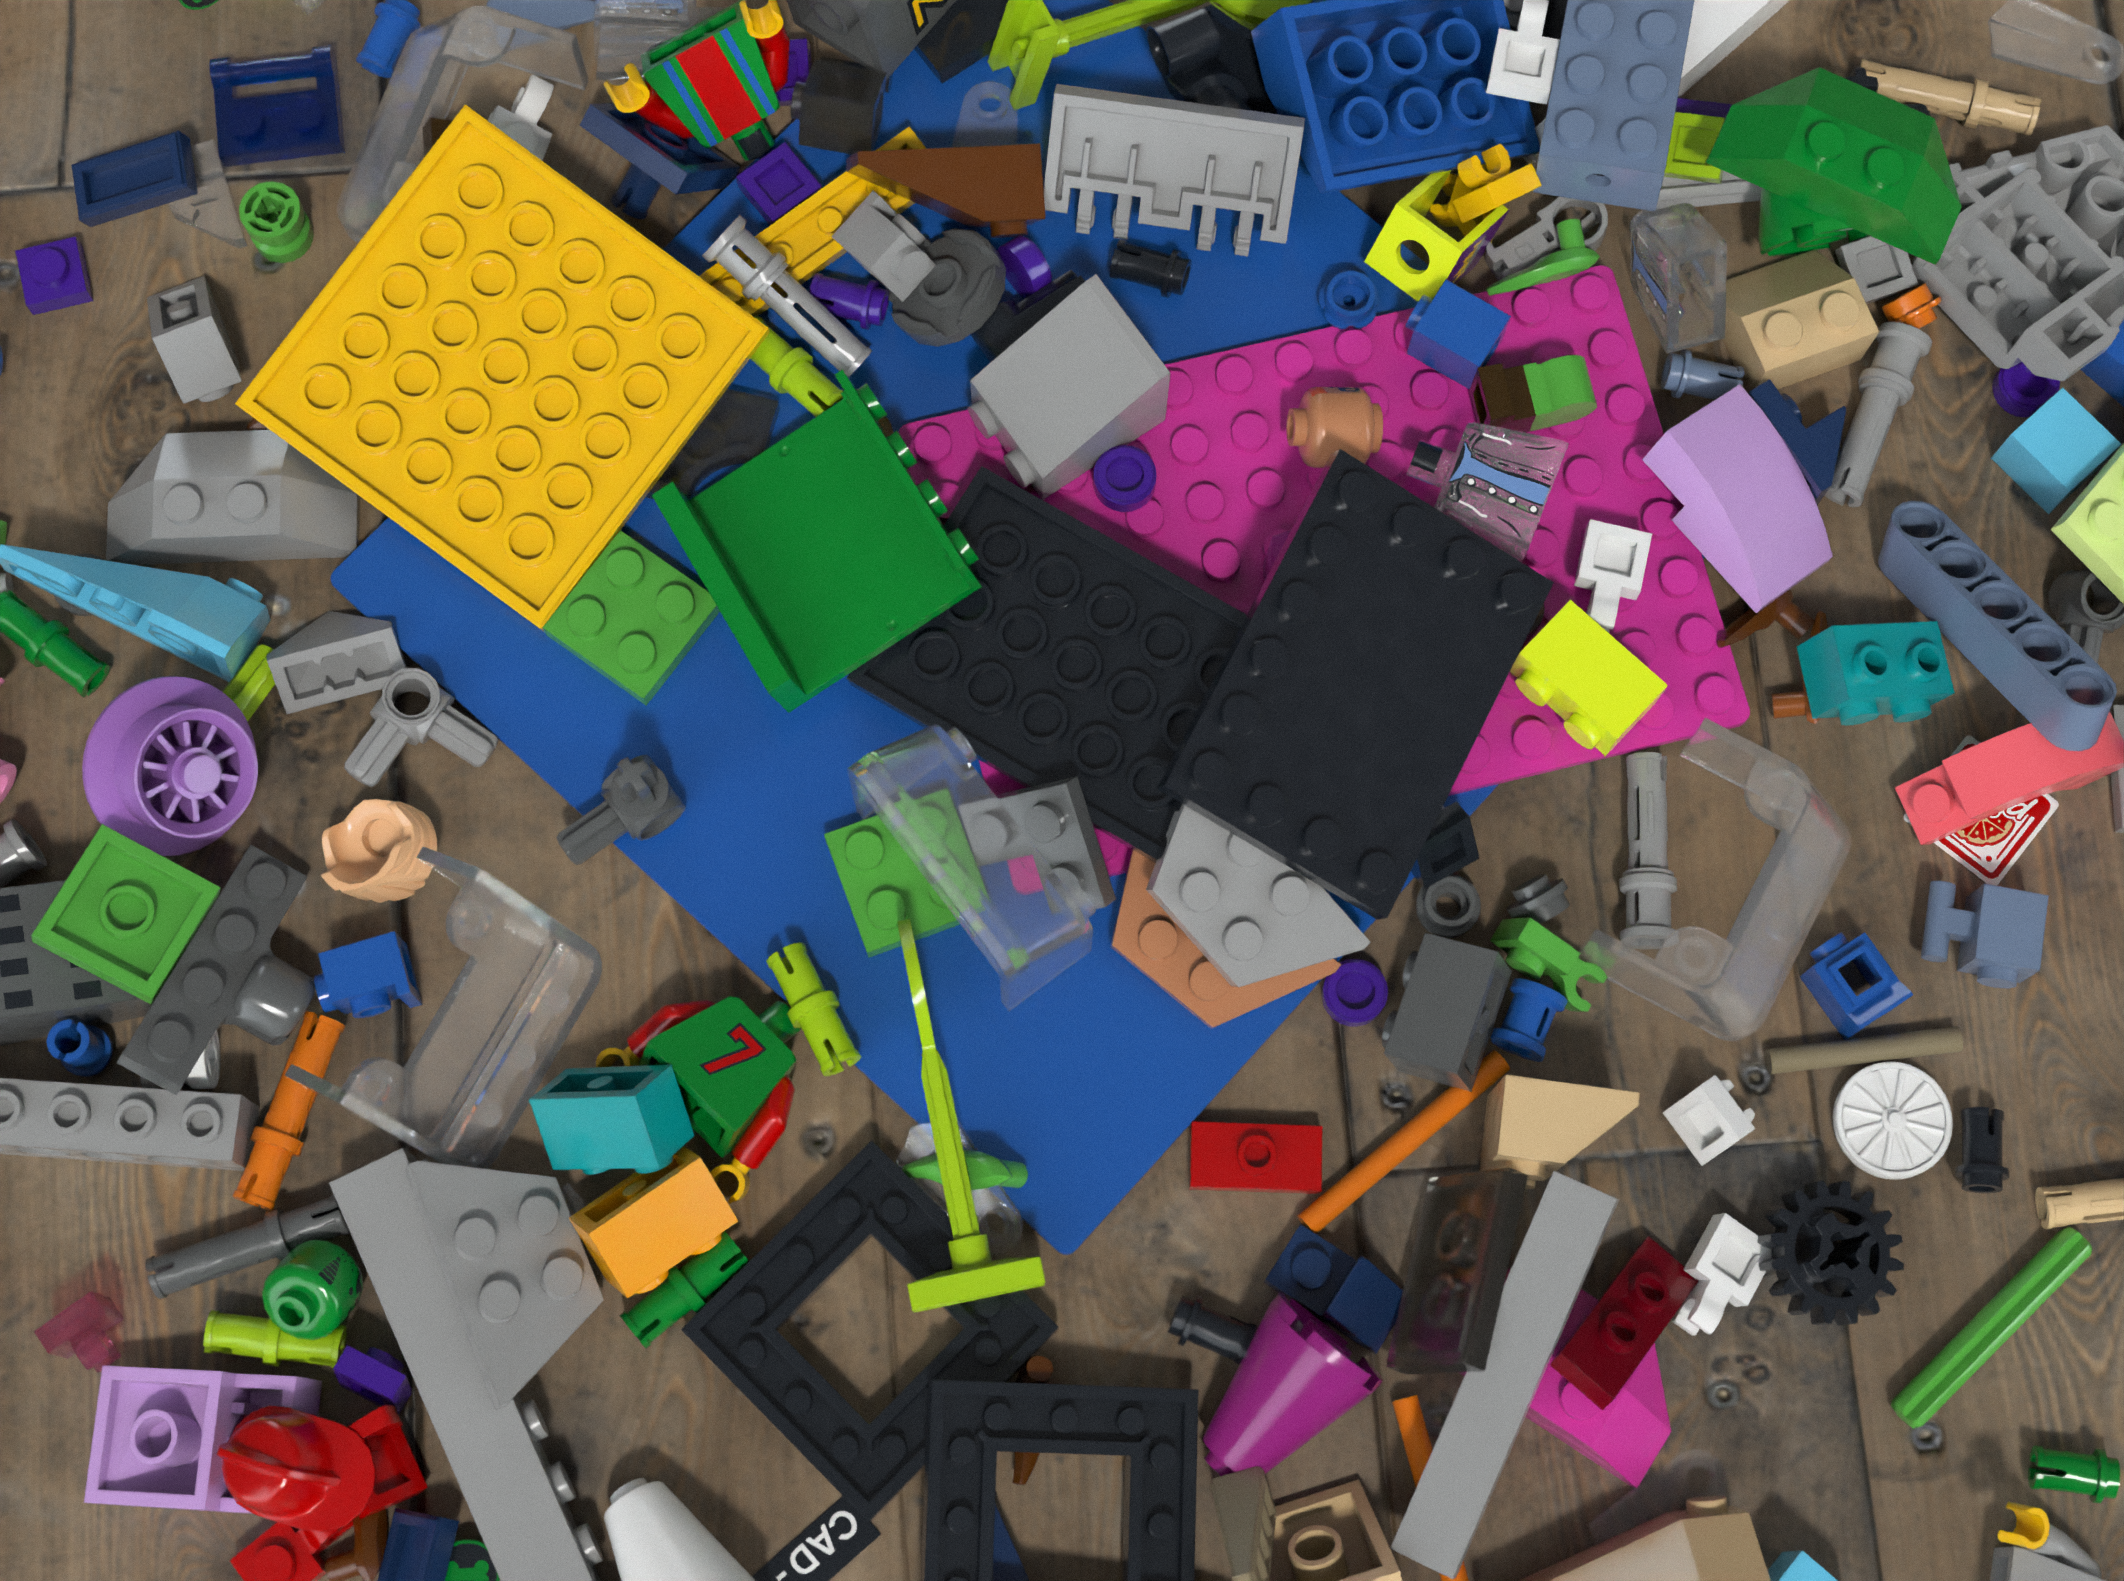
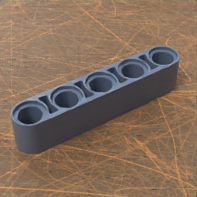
M1923 501L1903 502L1895 507L1891 514L1878 557L1879 568L1883 574L1930 621H1938L1940 632L2049 742L2067 751H2083L2094 746L2097 743L2117 694L2116 684L2110 675L1943 511Z

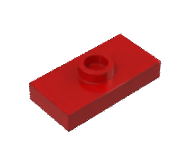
M1192 1121L1189 1190L1320 1194L1322 1192L1323 1126Z

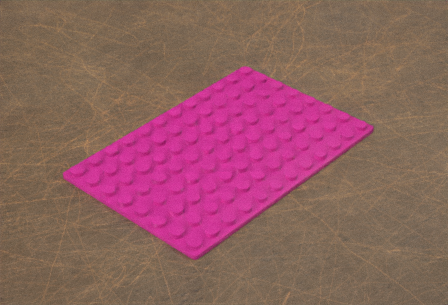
M1600 265L1561 280L1490 296H1488L1487 291L1473 294L1511 316L1504 337L1487 366L1502 363L1505 369L1535 362L1541 364L1561 356L1580 355L1586 361L1597 408L1589 415L1569 423L1502 438L1510 441L1512 445L1497 439L1483 443L1481 439L1474 445L1473 448L1475 449L1472 450V456L1498 469L1527 476L1551 485L1543 506L1525 501L1495 487L1497 490L1495 496L1507 501L1509 496H1514L1517 500L1515 506L1529 511L1530 505H1536L1539 510L1537 513L1539 516L1525 512L1491 496L1478 509L1481 514L1487 515V517L1479 516L1476 512L1448 517L1554 582L1544 601L1545 612L1537 631L1529 639L1525 640L1520 652L1570 600L1586 613L1592 590L1576 587L1574 582L1585 529L1590 519L1652 533L1641 592L1636 600L1620 597L1613 630H1609V634L1668 686L1653 707L1604 756L1595 747L1587 749L1577 743L1565 730L1563 725L1565 720L1547 704L1538 706L1525 697L1515 683L1517 678L1509 672L1448 796L1742 726L1750 716V708L1730 645L1722 648L1717 646V641L1725 631L1702 554L1672 521L1684 505L1642 460L1664 433L1613 271L1607 266ZM1414 308L1376 316L1369 325L1361 329L1348 326L1347 329L1342 330L1332 326L1165 364L1170 372L1166 418L1163 422L1128 444L1147 453L1155 465L1156 486L1149 502L1140 509L1131 512H1118L1106 507L1097 498L1094 491V467L1043 501L1241 612L1248 614L1264 583L1263 564L1272 536L1292 530L1323 468L1307 466L1300 456L1298 446H1289L1287 441L1286 422L1288 411L1290 408H1299L1301 398L1306 390L1311 387L1363 388L1369 395L1372 403H1379L1383 415V437L1380 450L1377 453H1371L1365 465L1437 510L1441 508L1446 498L1444 495L1447 496L1452 483L1448 482L1464 441L1468 443L1471 450L1473 443L1480 436V431L1472 429H1479L1469 393L1470 389L1407 354L1413 331L1405 326ZM968 410L907 423L899 430V434L918 462L908 469L917 484L928 479L948 509L946 513L938 517L943 525L981 466L1040 498L1031 484L1023 488L1017 483L1004 462L1003 456L1007 454V451L995 435L989 439L982 435L974 424ZM1474 433H1476L1475 437L1471 441H1469L1471 436ZM1419 441L1443 450L1434 473L1410 464ZM1525 446L1535 447V448H1546V447H1554V446H1556V448H1552V449H1548V450H1536V449L1525 448ZM1477 453L1482 454V455L1486 456L1487 458H1486V459H1485V458H1482V457L1478 456ZM1491 456H1495V457H1498V458H1502V459H1505V460H1509V461H1512V462H1516V463H1519V464H1523V465H1526V466H1530V467H1533V468H1536V469H1532V468H1529V467H1525V466H1522V465H1518V464H1515V463H1511V462H1508V461H1504V460H1501V459H1497V458H1494V457H1491ZM1498 462L1508 464L1509 466L1500 465ZM1519 468L1528 470L1529 472L1526 473V472L1520 471ZM1543 475V476H1545V477L1550 478L1551 480H1550V481H1549V480H1546V479L1542 478L1541 476ZM1474 477L1476 481L1474 487L1483 489V481ZM1485 482V488H1484L1485 491H1487L1486 482ZM1466 485L1462 498H1460L1461 501H1465L1471 487ZM1473 487L1465 503L1471 506L1475 503L1473 507L1478 508L1484 503L1488 493ZM1457 502L1453 507L1445 511L1444 514L1456 510L1462 503ZM1463 505L1453 514L1461 513L1470 507ZM1499 516L1500 518L1511 523L1517 529L1521 538L1507 523H1505L1497 517ZM978 760L987 797L1026 788ZM1094 827L1109 877L1127 873L1132 849ZM1030 858L1004 863L1009 886L1014 895L1028 897L1041 894Z

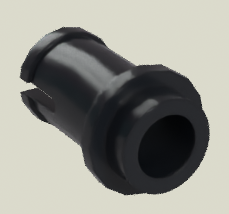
M1120 239L1117 243V249H1115L1113 254L1110 278H1119L1160 289L1162 297L1169 298L1172 293L1182 296L1188 283L1192 260L1182 257V252L1177 249L1168 254Z
M1971 1107L1960 1111V1118L1962 1120V1165L1955 1168V1176L1962 1179V1190L1972 1193L2001 1192L2003 1190V1180L2009 1178V1169L2003 1167L2004 1112L2002 1110L1993 1109L1991 1110V1115H1988L1989 1107Z
M1182 1295L1167 1333L1179 1337L1177 1344L1184 1346L1186 1341H1189L1229 1358L1234 1363L1240 1365L1254 1337L1257 1325L1251 1322L1250 1324L1202 1304L1203 1297L1200 1295H1196L1194 1300Z

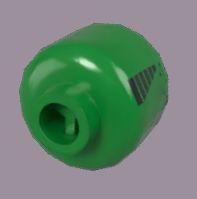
M310 1240L300 1243L266 1277L262 1290L264 1308L271 1321L277 1327L295 1338L317 1340L326 1337L344 1321L359 1303L364 1288L362 1272L355 1259L340 1246L323 1240Z

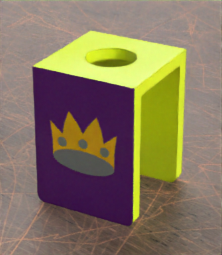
M1452 170L1430 174L1395 205L1364 261L1417 302L1424 294L1433 299L1445 279L1456 285L1477 265L1486 250L1487 244L1491 242L1509 212L1508 208L1501 205L1492 211L1460 242L1450 237L1427 220L1425 216ZM1414 240L1426 249L1429 255V266L1426 270H1415L1404 262L1400 252L1403 241Z

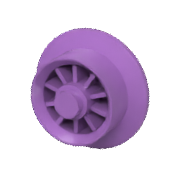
M163 676L140 682L128 688L113 699L102 711L93 725L86 742L82 774L88 803L101 825L103 824L161 856H174L199 850L213 843L232 827L244 813L253 797L258 778V762L255 741L250 726L241 710L226 694L214 686L197 679L181 676Z

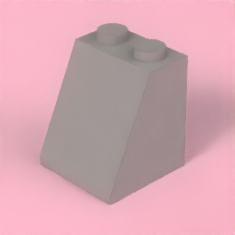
M1096 274L1081 284L970 380L972 405L968 407V412L982 435L987 439L995 435L1007 451V454L1003 456L1004 462L1017 483L1023 488L1031 484L1040 498L1044 500L1093 468L1099 457L1107 450L1116 446L1128 445L1165 420L1170 372Z

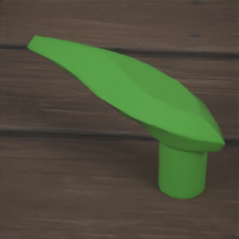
M1568 219L1558 223L1556 227L1561 251L1549 254L1539 259L1529 268L1512 273L1486 288L1488 296L1561 280L1587 270L1594 265L1600 256L1594 250L1586 248L1581 221L1579 219Z
M963 1150L971 1190L992 1186L1020 1188L1026 1183L1028 1171L1023 1163L1001 1160L983 1152ZM937 1154L920 1158L904 1165L902 1171L909 1178L930 1179L943 1185Z

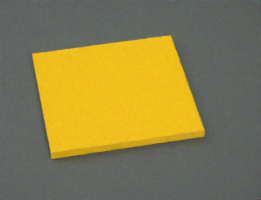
M465 104L235 404L544 632L543 626L616 534L623 528L770 331L759 320Z

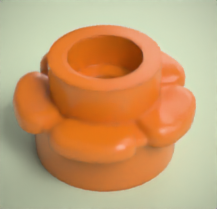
M1924 283L1886 303L1881 309L1889 322H1901L1920 329L1937 319L1932 307L1941 303L1942 299L1940 296L1934 298L1927 284Z

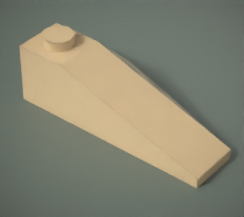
M1701 1496L1686 1499L1687 1510L1666 1512L1519 1581L1771 1580L1749 1512L1734 1505L1728 1506L1726 1496Z

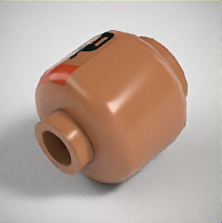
M1311 387L1302 396L1299 408H1290L1288 411L1286 422L1289 446H1298L1303 462L1309 467L1324 468L1330 455L1339 449L1365 464L1370 454L1377 453L1381 447L1383 437L1381 407L1379 403H1372L1369 395L1363 388Z

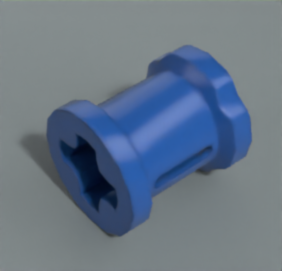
M1515 978L1509 988L1514 996L1501 1028L1493 1029L1490 1041L1508 1053L1527 1060L1542 1062L1546 1054V1048L1543 1044L1556 1012L1564 1011L1568 1001L1562 994L1545 985L1527 979Z

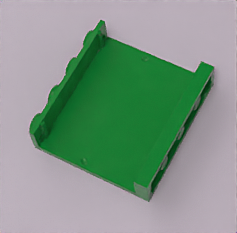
M843 370L836 373L835 376L844 389L841 393L844 399L691 500L673 481L652 494L653 499L767 692L788 713L982 587L969 565L979 560L970 543L959 527L948 533L938 518L948 511L944 502L928 479L917 484L908 469L918 463L913 453L897 430L887 436L878 423L880 419L887 415L880 401L867 383L856 389Z

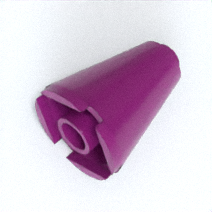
M1279 1292L1270 1303L1202 1438L1205 1445L1210 1449L1204 1459L1221 1476L1255 1466L1261 1467L1266 1474L1372 1394L1383 1382V1378L1364 1357L1357 1364L1349 1358L1352 1353L1346 1347L1348 1342L1299 1302L1292 1298L1288 1301L1285 1295Z

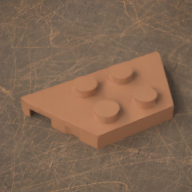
M1132 850L1110 947L1211 1029L1335 973L1341 966L1335 959H1330L1242 987L1231 986L1148 893L1146 887L1155 862Z

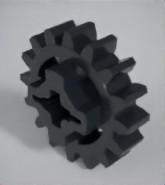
M1824 1180L1804 1184V1193L1799 1189L1782 1195L1786 1209L1779 1208L1769 1210L1766 1213L1765 1217L1776 1229L1772 1234L1758 1236L1757 1243L1771 1249L1772 1258L1758 1264L1759 1269L1765 1272L1775 1271L1778 1280L1772 1285L1769 1292L1772 1296L1786 1294L1792 1296L1787 1311L1792 1316L1807 1314L1810 1311L1811 1323L1813 1325L1832 1324L1833 1320H1835L1838 1326L1858 1323V1314L1861 1316L1876 1315L1881 1311L1875 1296L1887 1297L1895 1295L1897 1289L1886 1277L1888 1272L1904 1270V1263L1890 1257V1248L1899 1245L1903 1240L1901 1235H1886L1883 1226L1889 1222L1892 1214L1889 1210L1874 1213L1870 1210L1874 1194L1869 1190L1855 1193L1851 1196V1186L1848 1181L1830 1183L1829 1187H1827ZM1822 1209L1835 1211L1850 1221L1846 1224L1841 1223L1833 1212L1825 1214ZM1841 1240V1242L1833 1246L1832 1241ZM1826 1260H1828V1262H1829V1264H1830V1265L1820 1266V1265H1821L1823 1262H1825ZM1816 1282L1823 1283L1829 1293L1837 1292L1839 1298L1820 1293L1812 1285Z

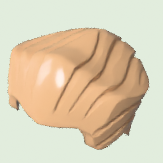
M380 799L363 800L354 807L341 823L324 830L322 834V847L328 870L323 872L321 877L335 891L341 890L343 894L365 901L373 900L377 903H382L388 900L395 902L414 895L415 890L425 885V879L429 877L437 853V837L434 826L424 812L403 802Z

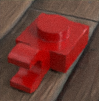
M353 1521L347 1526L328 1532L305 1531L277 1522L229 1561L244 1581H318L326 1574L325 1563L319 1556V1553L354 1527Z

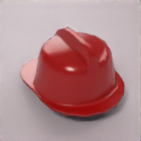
M269 1405L251 1412L235 1427L229 1441L220 1444L217 1455L223 1459L222 1471L225 1484L238 1505L254 1515L301 1530L328 1532L347 1526L364 1511L374 1493L376 1477L374 1460L370 1448L359 1434L338 1422L290 1407Z

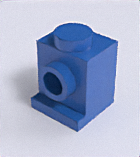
M395 931L318 953L323 973L314 976V984L320 1005L325 1013L338 1009L344 1015L352 1013L353 1018L372 1017L392 1008L390 1001L399 998L409 1008L423 1005L408 946Z

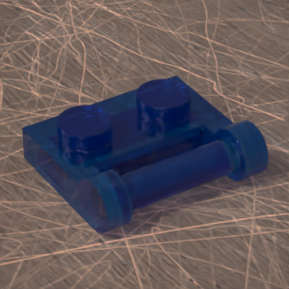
M332 45L312 47V53L249 61L232 62L230 57L210 59L209 70L214 89L218 155L224 167L345 153L338 69ZM316 77L317 89L237 99L238 86Z

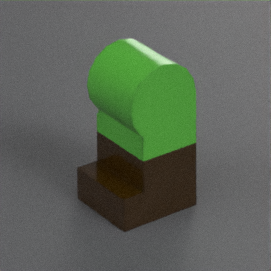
M1580 355L1561 356L1541 364L1535 362L1505 369L1502 363L1479 367L1469 390L1479 429L1485 434L1498 438L1569 423L1589 415L1597 408L1586 361ZM1482 435L1484 437L1482 443L1496 440Z

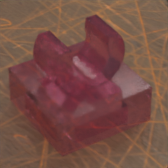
M91 1291L39 1327L34 1333L48 1354L67 1359L76 1354L87 1370L94 1367L96 1372L100 1373L102 1366H110L122 1357L113 1341L105 1332L124 1318L110 1297Z

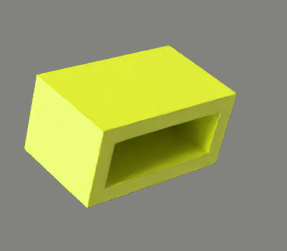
M1572 600L1518 654L1510 670L1517 678L1515 683L1525 697L1538 706L1547 704L1565 720L1563 723L1565 730L1577 743L1587 749L1595 747L1604 756L1653 707L1668 686Z

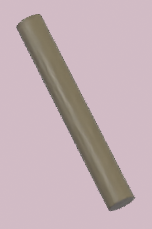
M1954 1026L1770 1048L1765 1050V1065L1768 1074L1772 1075L1962 1052L1963 1036L1960 1028Z

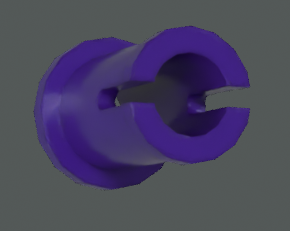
M821 273L814 275L809 293L824 305L831 314L836 317L860 322V327L866 330L871 325H883L889 305V290L879 288L878 281L871 280L868 285L827 277Z

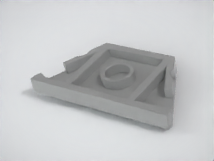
M1184 804L1181 805L1179 811L1174 812L1166 834L1167 845L1163 856L1157 859L1146 890L1231 986L1242 987L1365 949L1371 943L1320 885Z
M425 1161L410 1163L405 1170L493 1405L495 1410H499L511 1402L528 1381L600 1306L604 1300L579 1235L569 1220L571 1215L556 1177Z

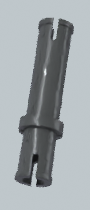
M332 1194L329 1198L285 1213L283 1210L281 1211V1208H276L265 1213V1220L157 1257H149L145 1261V1268L148 1272L155 1271L156 1274L147 1276L155 1296L158 1299H163L169 1294L274 1258L282 1261L300 1243L310 1240L326 1241L351 1233L343 1219L344 1217L336 1198Z

